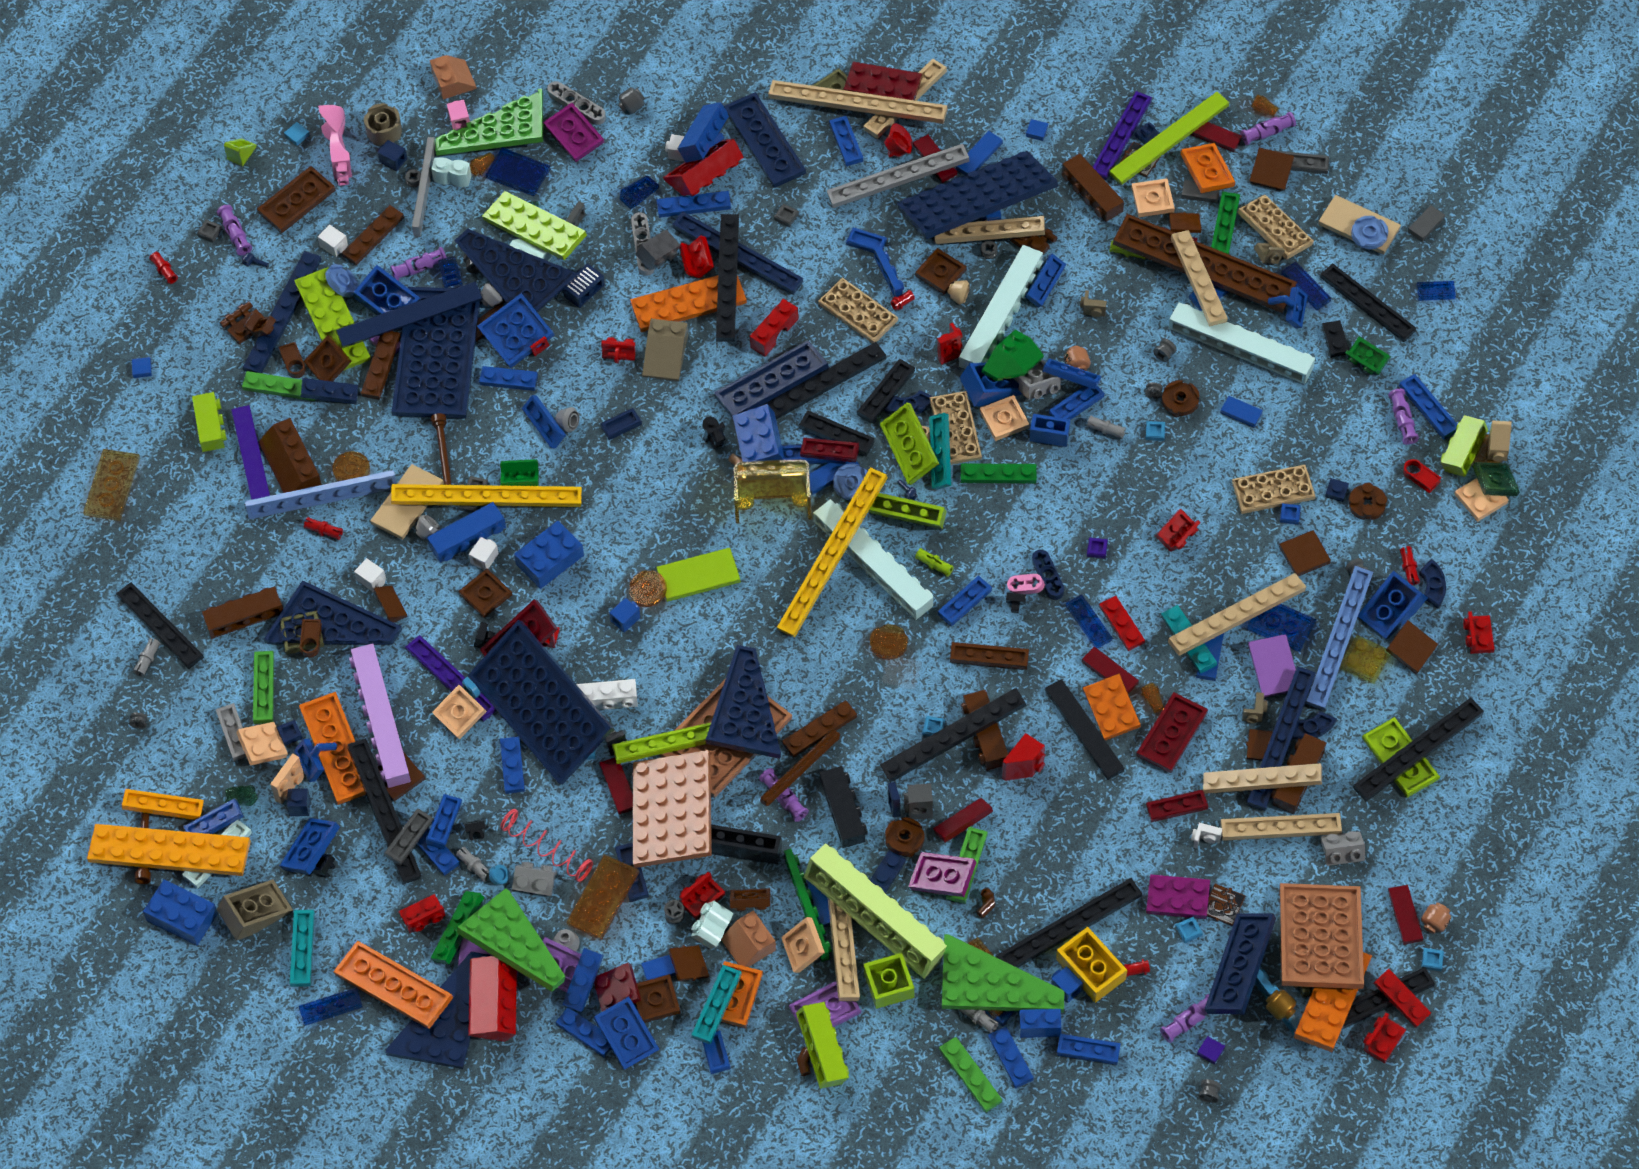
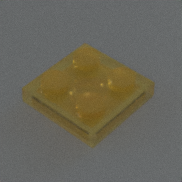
M1356 635L1341 662L1340 669L1375 684L1391 654L1386 651L1385 647Z

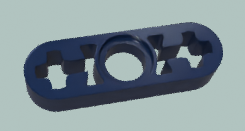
M1041 549L1036 550L1032 555V564L1037 574L1044 581V589L1047 596L1052 600L1061 599L1064 595V585L1048 552ZM1038 557L1044 559L1045 566L1042 567V563L1040 560H1038ZM1050 571L1053 573V577L1045 578L1043 573ZM1052 583H1054L1056 590L1059 589L1058 593L1052 591Z

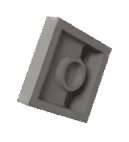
M1043 360L1038 362L1024 376L1013 378L1019 383V391L1028 399H1039L1044 394H1055L1060 390L1061 378L1042 372L1046 364Z

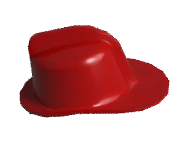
M895 123L892 124L890 134L884 144L888 149L889 157L893 155L902 157L907 153H911L913 141L909 132L900 124Z

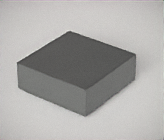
M783 204L775 214L774 220L790 227L799 215V211Z
M206 219L198 230L197 235L214 242L221 232L222 226Z

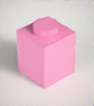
M464 100L453 101L447 104L453 130L466 127V123L470 122Z

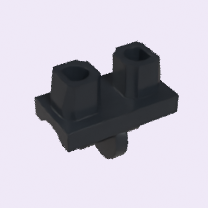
M706 417L702 423L705 431L703 436L705 443L710 441L713 449L723 446V441L726 439L723 434L725 429L724 423L721 422L719 424L716 418Z

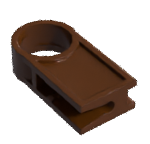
M296 342L280 346V354L288 375L292 378L302 377L306 372V368ZM298 364L302 366V369L298 372L290 371L293 365Z
M302 619L300 650L305 657H315L320 651L321 619ZM307 643H315L317 645L313 651L303 650Z

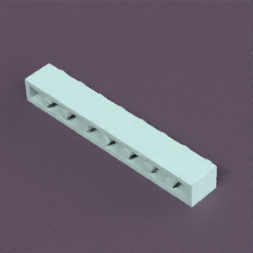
M1022 245L960 354L959 367L966 369L969 363H985L988 361L989 356L997 346L998 340L1002 341L1006 326L1009 327L1011 325L1014 312L1017 313L1019 311L1020 301L1022 298H1026L1025 295L1029 290L1028 287L1034 282L1037 271H1040L1044 265L1043 252Z
M1179 302L1169 319V329L1302 384L1306 383L1314 368L1315 358L1310 354L1302 353L1291 346L1280 344L1274 339L1265 338L1256 332L1243 329L1239 325L1226 322L1209 327L1203 311L1194 309L1188 304Z
M830 499L813 512L814 522L830 537L844 513L843 508ZM859 527L845 552L917 620L933 607L932 593L928 589H924L917 578L911 577L907 573L906 568L902 564L899 565L889 552L886 553L877 540L869 537L868 532L863 527Z

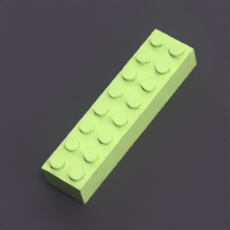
M825 843L809 859L804 878L894 954L902 953L906 964L923 979L940 964L947 947L944 941L932 934L926 925L919 923L909 911H905L900 907L895 899L887 896L881 887L874 885L864 873H860L855 869L850 861L842 858L836 849L829 847Z

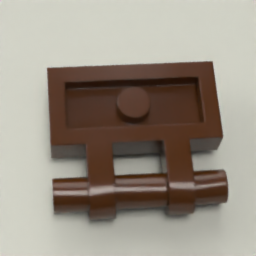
M1045 229V235H1042L1040 238L1038 236L1010 238V241L1020 248L1022 245L1043 252L1044 255L1050 248V245L1046 242L1050 240L1055 243L1058 237L1050 229Z
M249 301L244 305H239L236 311L231 314L228 313L219 322L223 328L228 325L231 326L227 330L228 334L239 345L253 335L244 327L245 322L251 315L248 310L253 307ZM257 309L252 311L256 312L260 317L264 318V316ZM241 315L244 316L239 322L235 321Z

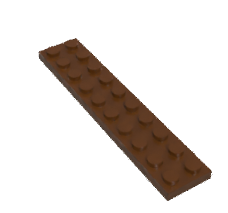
M1127 214L1113 240V245L1186 274L1171 241V234H1174V232ZM1194 241L1214 286L1280 313L1284 312L1287 306L1285 303L1269 305L1268 298L1282 295L1289 297L1291 288L1296 287V281Z

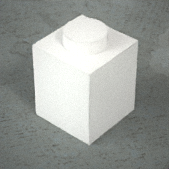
M671 134L670 141L666 142L665 152H668V159L684 161L677 149L684 136Z
M331 225L318 236L320 247L335 257L348 246L346 235Z
M481 537L469 553L470 563L483 570L489 569L499 554L496 543Z
M367 558L354 571L356 581L374 592V588L382 587L386 581L384 570Z

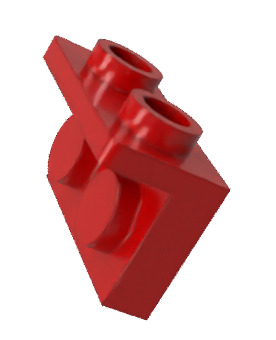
M700 235L689 245L680 244L679 248L687 275L701 278L714 267L705 236Z
M953 322L949 324V333L937 338L938 360L941 365L959 358L963 348L961 343L962 332L959 327H955Z
M1472 611L1468 612L1467 617L1463 619V627L1468 632L1465 641L1466 647H1470V654L1494 653L1490 615L1472 616Z
M435 894L399 911L409 933L419 932L426 925L437 923L446 916L444 908L440 905Z
M1385 1013L1383 1018L1378 1017L1373 1026L1375 1030L1373 1033L1369 1032L1363 1041L1365 1043L1364 1051L1383 1063H1386L1406 1032L1405 1028L1389 1019L1390 1014Z

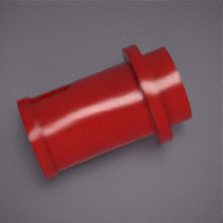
M908 290L898 297H893L890 302L891 306L896 311L902 310L903 306L915 300V296Z
M1142 959V962L1124 964V967L1127 969L1126 977L1143 973L1147 975L1150 972L1148 960L1144 961Z

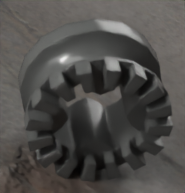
M412 169L406 173L405 179L408 186H419L420 171Z
M993 241L984 242L981 246V255L986 259L995 257L997 255L996 243Z
M1155 382L1148 383L1145 395L1151 399L1152 397L1153 399L1160 398L1162 396V385Z
M131 713L129 725L133 726V728H145L148 717L143 713Z

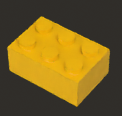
M1086 927L1057 949L1056 960L1063 968L1067 966L1083 982V990L1095 1003L1126 980L1127 969L1089 927Z

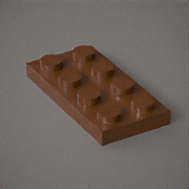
M310 166L258 207L257 212L280 233H283L335 192L336 188L316 169Z

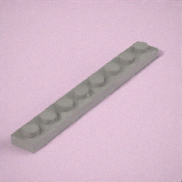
M960 144L827 190V195L832 207L836 208L970 162L964 145Z

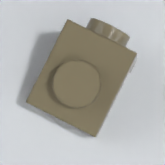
M1257 243L1254 247L1262 263L1278 264L1285 252L1284 248L1272 247L1269 243Z
M1085 290V297L1081 296L1080 308H1084L1083 315L1105 317L1107 301L1089 299V290Z
M1256 692L1255 709H1243L1242 721L1252 724L1262 722L1263 712H1267V700H1264V693Z

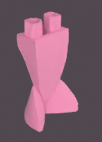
M336 105L318 106L320 114L327 121L321 128L323 135L330 140V155L334 179H338L339 186L349 185L348 178L352 177L350 155L346 151L342 139L345 128L344 109Z

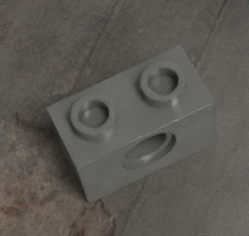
M931 783L907 785V793H904V812L909 813V818L914 820L933 818Z

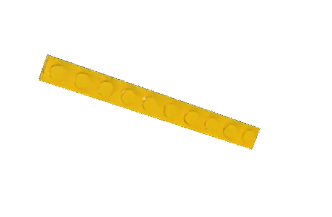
M870 467L778 624L777 629L794 638L796 637L888 478L886 474Z
M392 484L391 504L486 506L494 502L496 506L581 507L582 487Z

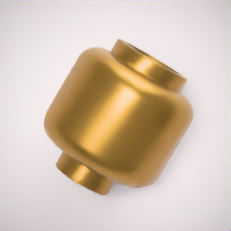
M1275 990L1266 1000V1009L1277 1020H1282L1284 1017L1288 1020L1296 1012L1294 1009L1296 1001L1285 990Z

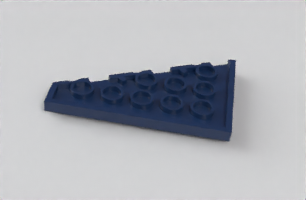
M471 229L465 230L454 240L507 303L522 293L537 313L579 276L576 272Z
M302 580L264 637V642L267 644H284V641L300 643L301 638L296 637V635L301 636L302 627L297 629L294 627L302 625V619H314V615L307 617L305 614L312 611H317L318 618L321 619V634L324 644L369 645L373 643L374 645H392L402 631V628L396 623ZM298 614H303L305 616L303 618L293 619L294 616ZM292 616L291 620L284 621L285 628L281 631V619Z
M737 645L706 737V744L780 759L781 750L756 648Z
M471 951L440 986V988L452 994L453 999L431 1028L428 1029L411 1020L387 1047L386 1055L463 1069L472 1037L468 1036L470 959L491 955Z

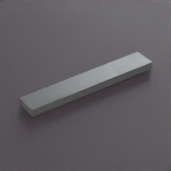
M434 137L427 138L412 222L414 237H421L432 175L431 168L436 152Z

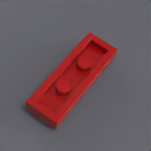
M1117 596L1099 603L1103 614L1128 651L1145 643L1144 637Z
M1387 969L1373 983L1414 1027H1418L1431 1014L1390 969Z

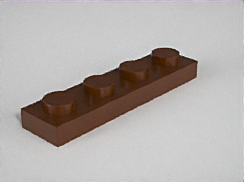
M389 205L342 252V256L354 265H357L404 219V214Z
M391 331L380 335L361 391L362 397L380 400L398 342L401 338L400 333Z
M952 642L950 663L1027 670L1029 649Z
M845 700L782 740V744L794 758L821 741L831 730H838L857 718V713Z

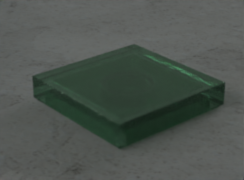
M1475 462L1473 464V470L1484 495L1518 496L1520 493L1509 464Z

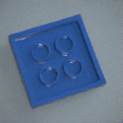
M522 293L477 326L509 368H512L531 354L530 346L545 336L548 341L555 336Z

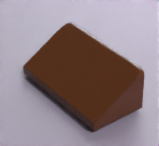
M393 586L374 588L375 596L389 621L394 623L408 617Z

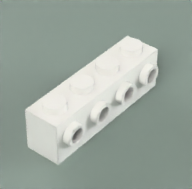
M635 679L576 684L598 710L638 707Z

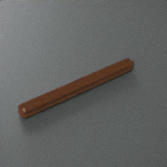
M835 729L831 730L761 796L760 802L764 806H769L839 740L840 733Z

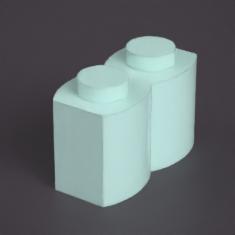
M442 157L434 158L431 168L434 182L444 185L452 184L457 187L469 186L471 170L468 162L463 160L451 161Z
M715 901L703 905L700 910V920H697L691 929L693 931L691 937L710 949L717 947L733 916V912Z

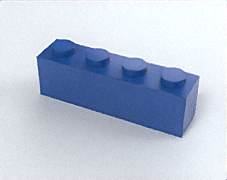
M721 102L704 105L678 146L677 149L685 163L704 159L728 119L727 110Z
M494 502L428 536V545L440 563L448 561L454 555L467 551L481 537L487 539V537L502 532L506 528L505 519Z

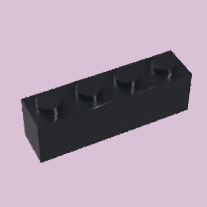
M843 766L820 772V782L842 848L864 843L865 835L868 834L866 824L861 823V809L855 805L856 795L854 789L849 787L851 781L848 772H844Z
M711 824V849L713 854L778 864L782 849L781 836Z

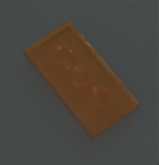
M103 449L83 511L84 516L121 521L140 460L139 454Z
M604 854L568 918L567 925L602 940L640 871Z

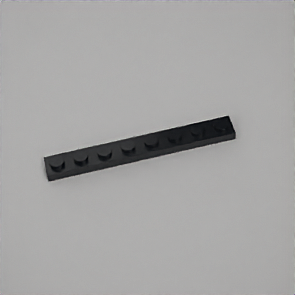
M721 214L716 342H735L739 214Z
M874 342L763 405L768 404L777 420L886 359V354L877 342Z
M1014 688L883 762L880 766L891 783L1027 706L1018 689Z
M1470 697L1355 783L1353 789L1367 802L1482 716L1484 710Z
M365 738L347 744V748L388 848L402 830V826ZM412 851L401 866L393 862L402 885L421 879L422 875Z
M1129 878L997 954L996 958L1019 968L1081 932L1086 927H1090L1142 897V892L1133 879Z

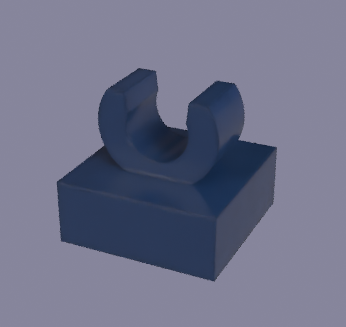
M1149 122L1135 132V137L1145 145L1160 134V132Z

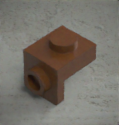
M252 312L244 327L256 337L269 335L274 329L273 325L276 319L272 316L262 318L256 312Z

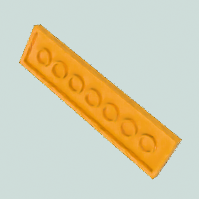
M95 824L87 860L90 863L243 876L251 840L249 837Z

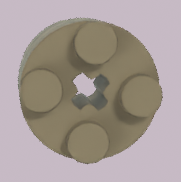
M380 103L368 109L367 114L364 116V124L367 137L374 145H384L387 140L394 143L401 138L402 125L399 112L395 107L392 108L388 104Z

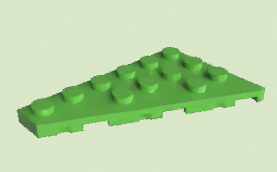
M542 88L537 89L538 92L528 97L524 95L518 100L501 106L502 109L493 114L489 112L483 117H478L466 123V127L458 131L454 129L447 134L437 137L435 144L436 155L543 142Z
M505 888L457 927L459 935L549 991L553 992L565 981L564 973L508 889Z
M944 934V943L947 947L943 958L942 1009L996 1011L1061 1009V1013H1064V990L949 934Z

